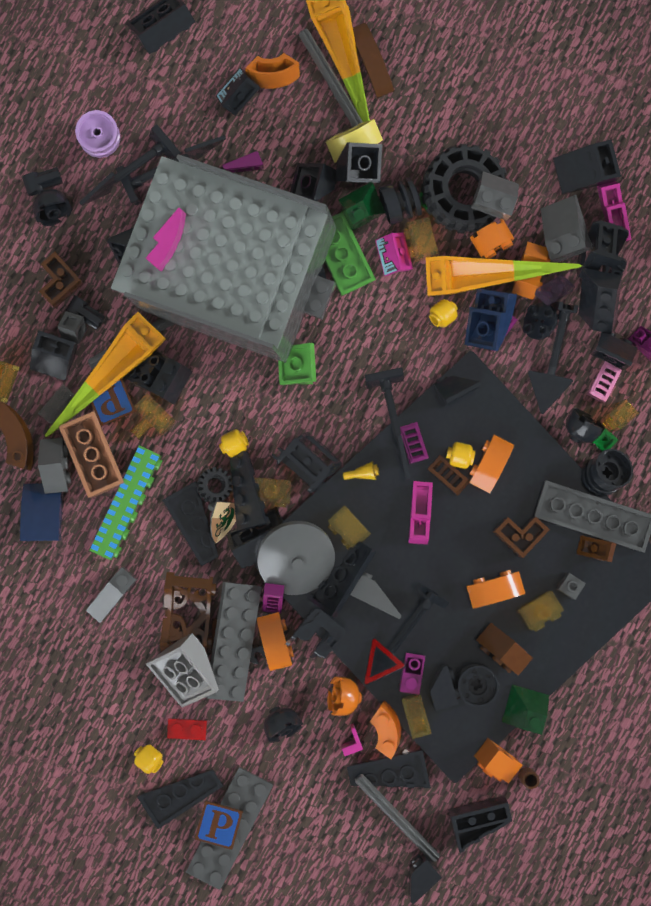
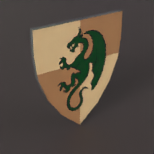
M216 501L215 504L209 503L208 509L212 511L210 532L215 544L231 530L236 522L234 502Z

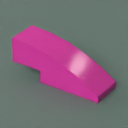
M615 181L597 186L605 221L627 229L629 236L626 241L632 240L620 184Z
M178 208L155 234L153 239L158 244L146 257L161 272L175 253L182 236L186 213L181 208Z
M413 481L408 543L428 545L432 482Z

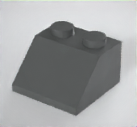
M483 171L471 208L507 221L512 216L518 198L519 184Z

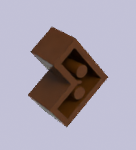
M56 252L52 253L41 263L42 267L53 279L39 292L56 309L84 283Z
M536 516L532 517L521 529L509 517H505L492 532L520 558H524L550 529Z
M492 623L487 626L476 640L482 645L480 649L488 656L493 654L492 659L509 674L513 671L519 676L533 659L519 644Z

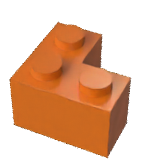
M489 738L474 755L478 760L477 765L483 769L482 771L500 782L504 780L509 784L522 767L518 759Z

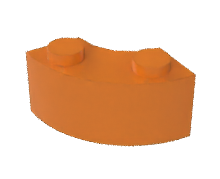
M285 53L273 59L257 56L245 68L247 76L255 81L260 88L264 89L284 87L300 77L299 62Z
M527 242L521 261L550 262L547 247ZM541 276L515 281L512 294L533 300L535 294L541 291L543 285L540 282Z
M493 435L490 441L486 440L482 448L484 454L479 464H474L470 471V475H472L470 484L491 493L510 457L514 444L496 435Z
M511 570L500 572V576L485 580L482 577L473 580L474 584L466 586L473 609L525 594L519 571L511 573Z
M279 612L258 617V628L269 670L273 671L292 666L291 657H294L292 646L285 644L287 642L284 633L287 630L285 619L281 620Z
M384 700L373 715L370 723L376 728L378 733V743L375 749L392 759L400 743L401 725L394 709Z

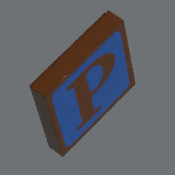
M123 378L91 402L101 427L137 412Z
M205 800L195 840L232 850L243 810Z

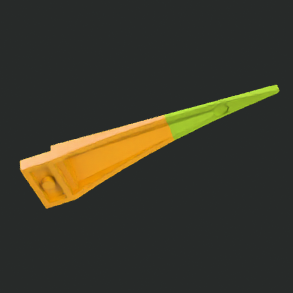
M306 0L311 19L346 86L358 115L363 122L369 121L351 16L346 0Z
M453 256L426 257L427 295H451L580 268L582 265Z
M139 312L123 326L86 381L47 431L45 437L53 434L59 429V426L68 422L152 355L166 340Z

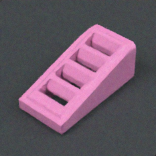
M604 361L587 395L605 403L622 370ZM608 368L614 371L615 375L613 376L606 372L605 369ZM602 375L611 378V382L602 378ZM599 381L607 384L608 388L598 384ZM596 387L604 391V395L596 391Z

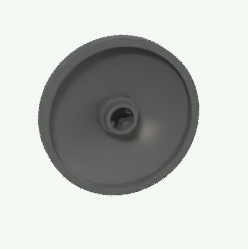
M290 521L276 526L263 538L257 552V565L263 580L270 584L285 585L284 594L301 595L317 589L322 581H326L329 578L335 563V551L329 536L320 527L305 521Z

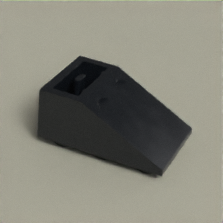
M612 139L591 144L553 158L562 195L615 182L621 177Z
M154 351L152 355L123 378L174 405L193 371L181 363Z

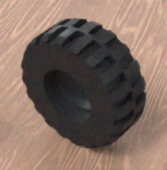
M459 144L458 147L451 146L444 152H440L425 171L423 183L421 184V192H423L422 202L427 206L426 211L428 215H433L435 218L434 222L438 225L440 223L445 225L446 230L451 231L454 229L457 230V233H465L466 231L473 233L489 225L497 218L472 209L471 205L457 202L451 196L448 188L450 178L457 173L469 174L478 183L483 171L506 179L505 175L507 172L505 167L501 168L499 165L501 161L497 157H492L489 150L485 149L483 151L479 149L478 145L474 144L471 147H467V144Z

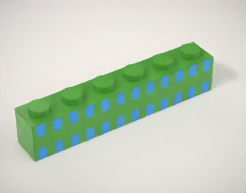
M140 445L138 446L123 478L124 483L119 486L89 551L109 560L119 556L122 549L119 547L122 540L125 541L130 532L128 526L130 522L134 523L138 513L136 509L138 505L142 506L145 501L146 495H144L147 487L150 488L155 478L152 475L155 470L158 471L163 462V460H160L161 455Z

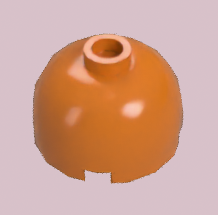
M334 677L330 684H333L332 693L328 690V710L333 711L331 715L334 716L349 715L361 703L362 694L359 692L356 683L351 679Z

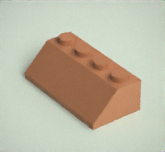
M95 411L59 426L88 498H94L124 483Z

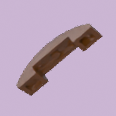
M366 22L353 27L356 48L370 78L376 98L394 92L386 65Z

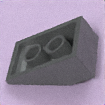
M576 195L541 208L544 239L551 261L560 262L593 249Z

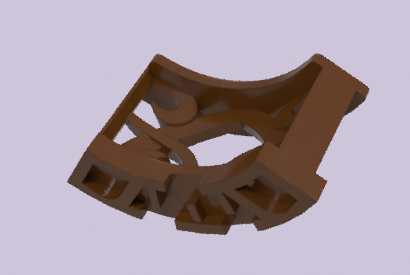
M0 401V429L5 436L7 444L6 463L32 471L35 448L30 429L23 418L12 407Z
M175 572L166 573L164 607L166 608L165 616L167 618H163L161 652L174 644L170 642L179 640L191 633L194 636L201 635L202 645L205 648L206 654L208 649L212 648L213 638L209 636L213 595L216 596L217 584H213V577L209 576V579L175 576ZM191 588H199L194 594L191 592ZM206 589V593L202 595L199 593V590ZM183 595L185 596L184 600L180 603L175 600L177 596L181 599ZM188 599H190L197 606L201 615L194 623L187 627L183 617L173 613V609L183 607ZM206 599H207V608L205 607V605H204L203 602H202V601H204V600H206ZM175 621H179V622L181 623V626H182V630H181V631H180V625H179V627H177V628L174 627L173 623H174ZM204 621H205V630H204L203 628L199 627Z

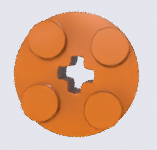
M499 219L501 222L499 224L493 222L477 231V237L474 238L473 235L470 237L481 258L491 259L497 255L496 251L502 248L504 251L513 246L512 241L515 238L503 219Z

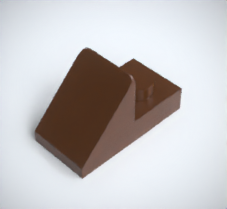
M581 536L576 554L612 562L616 543Z

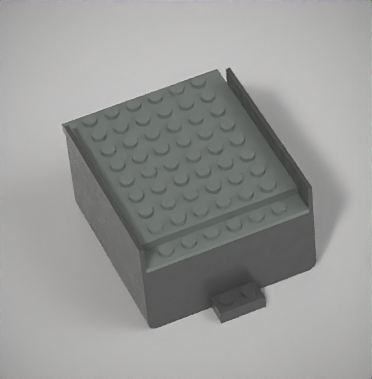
M179 154L176 157L179 162L161 156L111 289L123 293L127 299L144 313L285 363L291 352L304 314L323 320L336 286L334 281L318 276L336 232V225L327 205ZM178 208H181L186 213L182 236L175 253L161 272L146 257L158 244L153 239L155 234Z

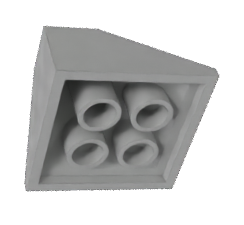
M193 633L181 638L146 663L182 708L219 690L205 648Z

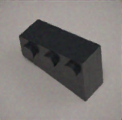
M504 795L448 809L459 853L464 852L470 845L480 842V839L486 835L496 832L512 821L509 804Z

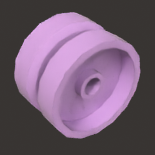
M94 110L85 113L78 120L75 129L79 144L92 157H108L119 146L121 137L117 124L112 116L104 111Z

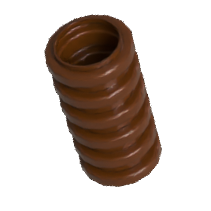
M525 767L519 771V781L526 788L534 789L539 785V776L531 768ZM533 774V779L530 782H525L526 776Z

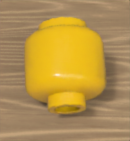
M446 299L440 300L430 308V321L436 327H447L457 319L458 308L456 304Z
M235 429L221 436L219 447L223 454L227 453L229 457H235L242 451L246 452L249 442L243 431L240 432Z
M455 442L452 448L448 447L446 458L450 459L449 463L451 466L467 469L469 465H473L475 450H473L470 444Z
M152 745L140 746L134 753V756H136L134 764L146 774L156 773L163 764V755Z

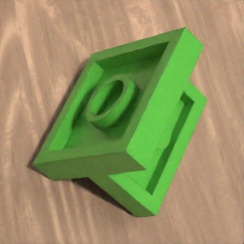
M314 343L292 345L287 361L284 363L278 360L280 385H308L316 382Z

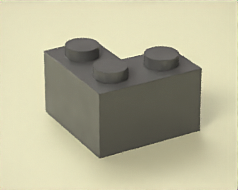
M63 437L42 439L39 443L38 468L45 494L67 492L69 483H72L71 472H67L68 460L66 456H69V450L67 445H64Z

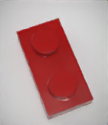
M168 718L167 738L206 740L207 720Z

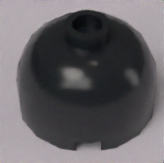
M56 189L43 190L35 197L32 205L37 223L41 222L43 226L56 225L62 222L59 218L66 215L69 217L72 212V206L67 196Z
M572 408L566 419V428L571 434L570 439L578 444L581 441L591 443L597 440L605 430V426L599 420L596 422L591 418L590 414L578 408Z
M279 706L269 711L270 714L264 721V732L270 743L279 742V737L286 736L288 738L292 736L303 725L297 712L286 707L280 709Z

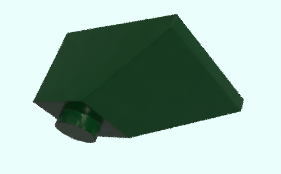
M372 181L338 199L352 231L385 214Z
M512 684L502 722L542 735L547 719L550 695Z

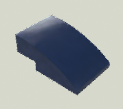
M477 289L475 306L470 307L464 345L498 351L510 326L517 294Z
M42 483L23 484L20 541H61L62 492L45 494Z

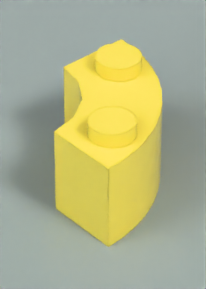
M372 119L334 135L326 141L334 163H336L347 142L378 144L383 139L375 120Z

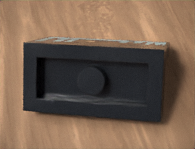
M239 68L218 92L216 97L225 109L236 116L260 89V86L249 78L242 68Z

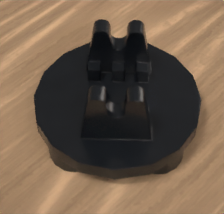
M547 303L531 304L524 318L523 332L535 340H543L546 337H550V334L557 325L558 316L556 310Z

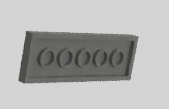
M544 481L534 516L538 519L645 553L651 534V514L550 481Z
M223 582L210 662L219 690L207 696V699L244 702L261 586Z
M241 767L238 768L220 803L221 805L243 810L233 849L201 841L186 873L221 890L273 787L272 783Z

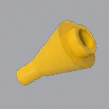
M373 461L353 471L343 472L344 480L352 478L376 480V476H379L378 465H374Z

